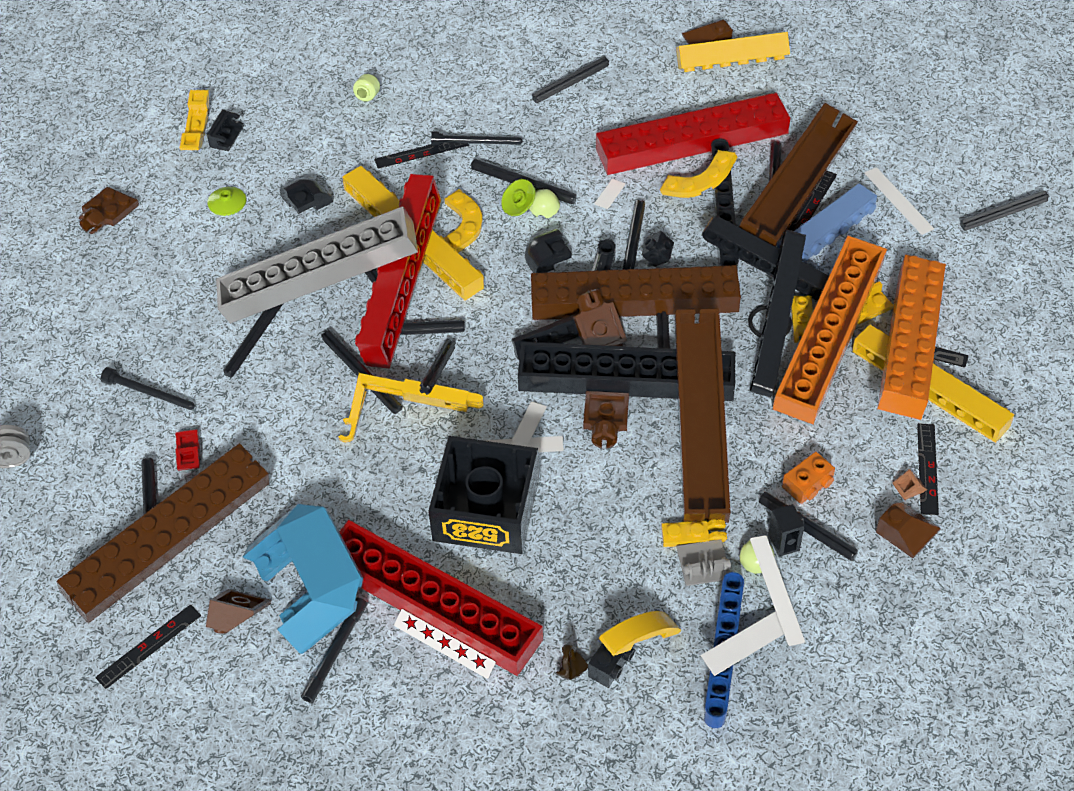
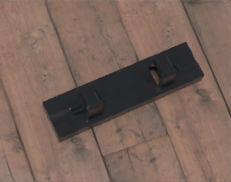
M577 314L572 316L565 315L559 321L533 331L531 329L523 332V335L512 338L515 357L519 360L521 342H536L534 339L537 338V343L561 344L579 337L580 335L573 316Z

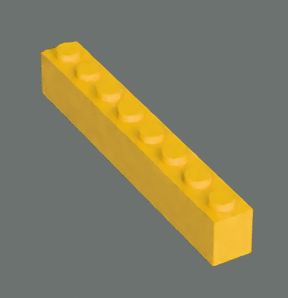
M870 324L855 338L852 352L883 371L889 336ZM933 363L928 400L996 443L1011 427L1015 414Z

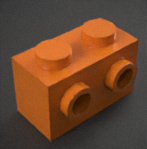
M814 452L784 475L782 488L800 504L806 500L810 501L815 498L819 490L823 487L828 488L833 483L835 467L819 453Z

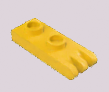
M794 296L791 318L794 343H798L799 336H803L812 316L811 296Z

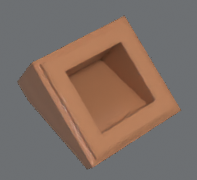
M910 469L892 482L904 500L927 490L918 476Z

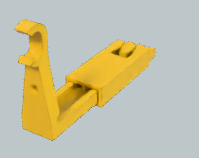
M359 373L350 416L343 419L345 425H351L350 434L348 436L340 435L338 438L345 443L351 442L354 439L367 393L365 389L403 396V399L406 401L467 412L468 407L481 409L484 405L483 396L440 385H435L431 393L426 395L425 393L421 394L419 391L421 388L420 381L405 379L402 382Z

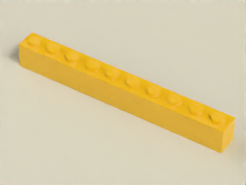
M362 166L342 176L344 190L373 217L399 208V199L395 193L390 192L381 181L374 178L373 174ZM432 229L423 263L464 301L483 290L484 276L479 269L476 270L467 258H463L453 246L451 247L447 244L445 239L441 235H437Z

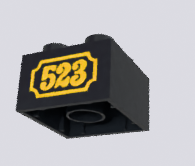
M448 436L428 510L432 541L523 554L539 483L538 448Z

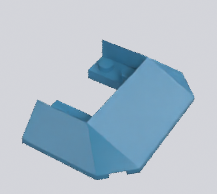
M297 504L248 545L243 558L254 562L262 580L269 581L293 561L308 591L279 615L283 625L277 629L300 654L305 653L355 612L357 606L355 599L358 587L361 588L363 576L326 507Z

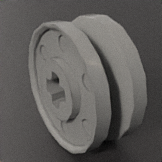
M0 425V468L20 466L29 459L30 437L23 428L14 425Z

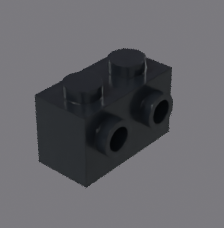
M794 504L775 508L771 512L768 536L778 557L800 551L804 532V519L801 512H797Z
M602 643L588 663V677L609 688L613 681L620 677L626 662L633 658L635 653L634 645L630 651L613 656Z

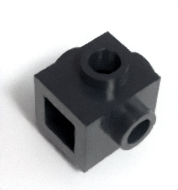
M659 231L646 238L641 255L654 267L665 264L671 258L674 242L662 231Z

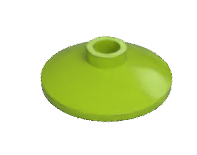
M524 179L510 184L502 196L501 205L503 211L513 217L524 214L531 207L535 199L533 184Z
M222 187L210 194L207 205L209 210L216 215H233L245 206L246 195L239 188Z

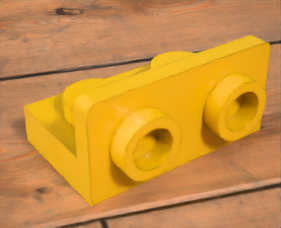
M880 281L874 284L858 324L893 309L894 305L881 292L883 284Z

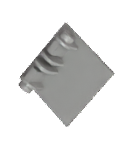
M721 539L676 546L686 586L723 581L724 576L730 573V560L726 559Z

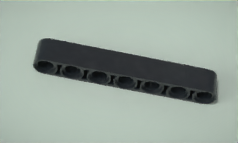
M714 216L709 220L702 232V237L705 241L774 278L780 249L718 216ZM801 261L795 289L818 301L829 275Z

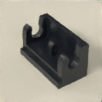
M225 109L221 110L207 133L210 148L230 151L244 127V123L233 119H239V114L226 111Z

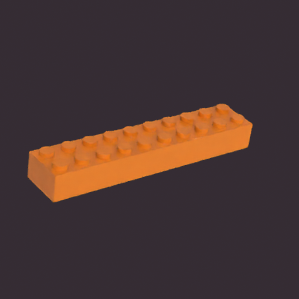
M847 236L775 395L772 410L814 425L883 266L887 252L886 248Z
M906 254L904 256L898 275L877 407L879 410L919 420L923 417L929 399L946 267L944 263Z

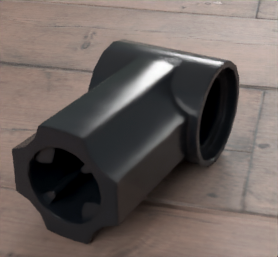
M605 239L599 242L591 271L611 270L616 253V245L612 240Z

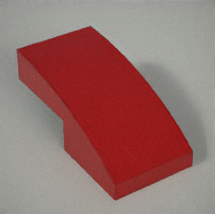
M198 430L175 432L177 470L200 468Z

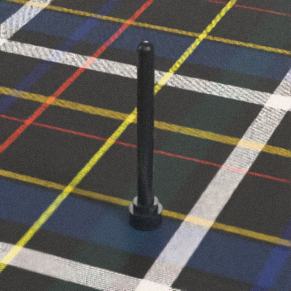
M439 131L431 132V146L439 147L443 143L520 145L523 143L521 137L443 135Z
M106 367L101 373L100 380L107 385L120 384L188 410L195 408V404L192 401L120 376L116 369Z

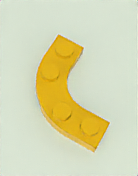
M718 150L711 164L704 172L694 177L668 175L660 191L662 195L680 198L702 195V191L710 187L714 189L727 177L738 157L735 152Z
M460 189L445 198V204L462 218L461 225L444 237L446 243L451 247L453 246L458 253L473 243L482 230V212L478 204Z

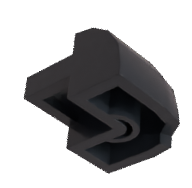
M311 178L297 179L280 188L282 199L289 207H293L298 214L312 207L317 211L333 203V199L327 190L319 182Z
M556 228L537 235L529 241L525 250L526 263L533 273H547L554 270L555 264L572 258V252L563 241L562 233Z

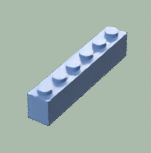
M859 183L796 229L794 232L806 235L801 261L806 263L811 256L819 254L827 244L831 245L839 235H844L851 226L859 224L867 214H872L876 209L877 195ZM781 241L777 244L778 249H780Z

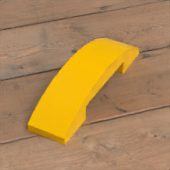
M190 90L187 103L189 111L185 133H182L180 150H200L207 127L209 90Z
M651 611L633 616L615 625L600 635L599 639L611 654L615 656L630 651L634 643L661 635L664 639L679 634L681 629L667 613Z

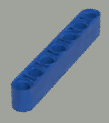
M736 572L727 573L723 578L714 647L738 633L744 579L742 575ZM726 606H732V607H734V608H733V609H729V608H727ZM728 626L732 629H725L723 627ZM733 665L715 676L710 671L704 721L711 728H720L725 724ZM719 689L722 690L723 693H716L714 692V690ZM717 711L720 715H712L710 712Z

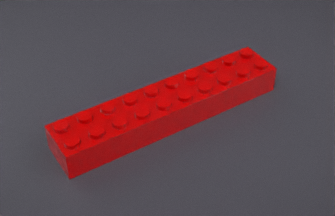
M776 92L596 133V151L607 175L711 152V144L716 139H724L728 142L729 147L785 135L789 133L790 116Z
M410 174L408 182H405L404 195L399 200V208L404 207L414 223L418 252L378 267L377 279L372 284V295L367 300V311L361 319V329L355 338V345L358 347L360 356L363 358L366 366L386 369L391 367L441 203L434 176Z
M350 520L340 529L339 533L363 576L361 589L400 611L401 609L407 611L495 661L496 665L518 677L543 642L542 625Z

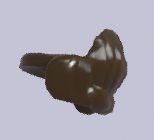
M573 643L563 645L562 667L555 674L566 680H572L587 670L588 663L577 652L576 646Z

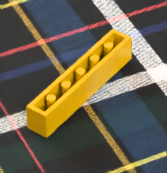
M788 32L683 45L676 47L678 69H684V72L695 71V67H702V70L713 69V65L720 64V68L731 66L733 62H738V65L749 64V60L755 59L756 63L766 62L767 58L774 57V61L785 59L786 55L790 54Z

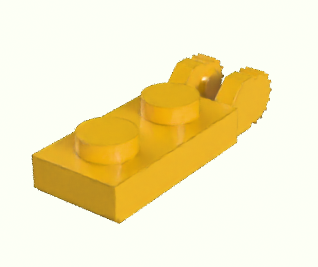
M712 519L709 522L661 523L663 547H675L720 539L722 542H725L727 540V533L717 531L724 530L726 527L725 521L722 519Z

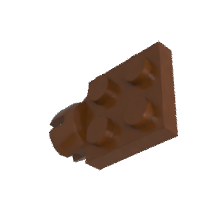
M106 187L82 206L83 213L78 218L80 219L79 225L86 233L89 231V234L97 233L104 225L115 226L139 206L138 200L110 187Z
M598 289L587 291L576 297L580 310L579 314L573 316L583 345L615 346L627 342L613 302L605 303Z
M586 391L583 429L592 431L591 440L596 447L602 449V440H607L606 449L613 447L617 443L618 433L620 431H627L629 393Z

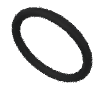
M768 305L756 308L748 318L750 330L760 338L761 333L754 328L752 320L756 313L767 309ZM791 316L789 317L786 335L792 328Z

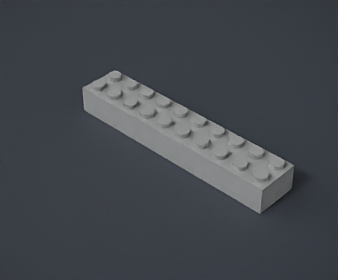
M400 207L216 279L218 310L231 324L417 253L414 223L404 207Z

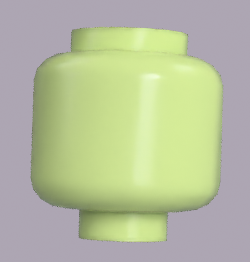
M371 74L360 76L353 86L355 96L361 101L373 100L380 90L378 79Z

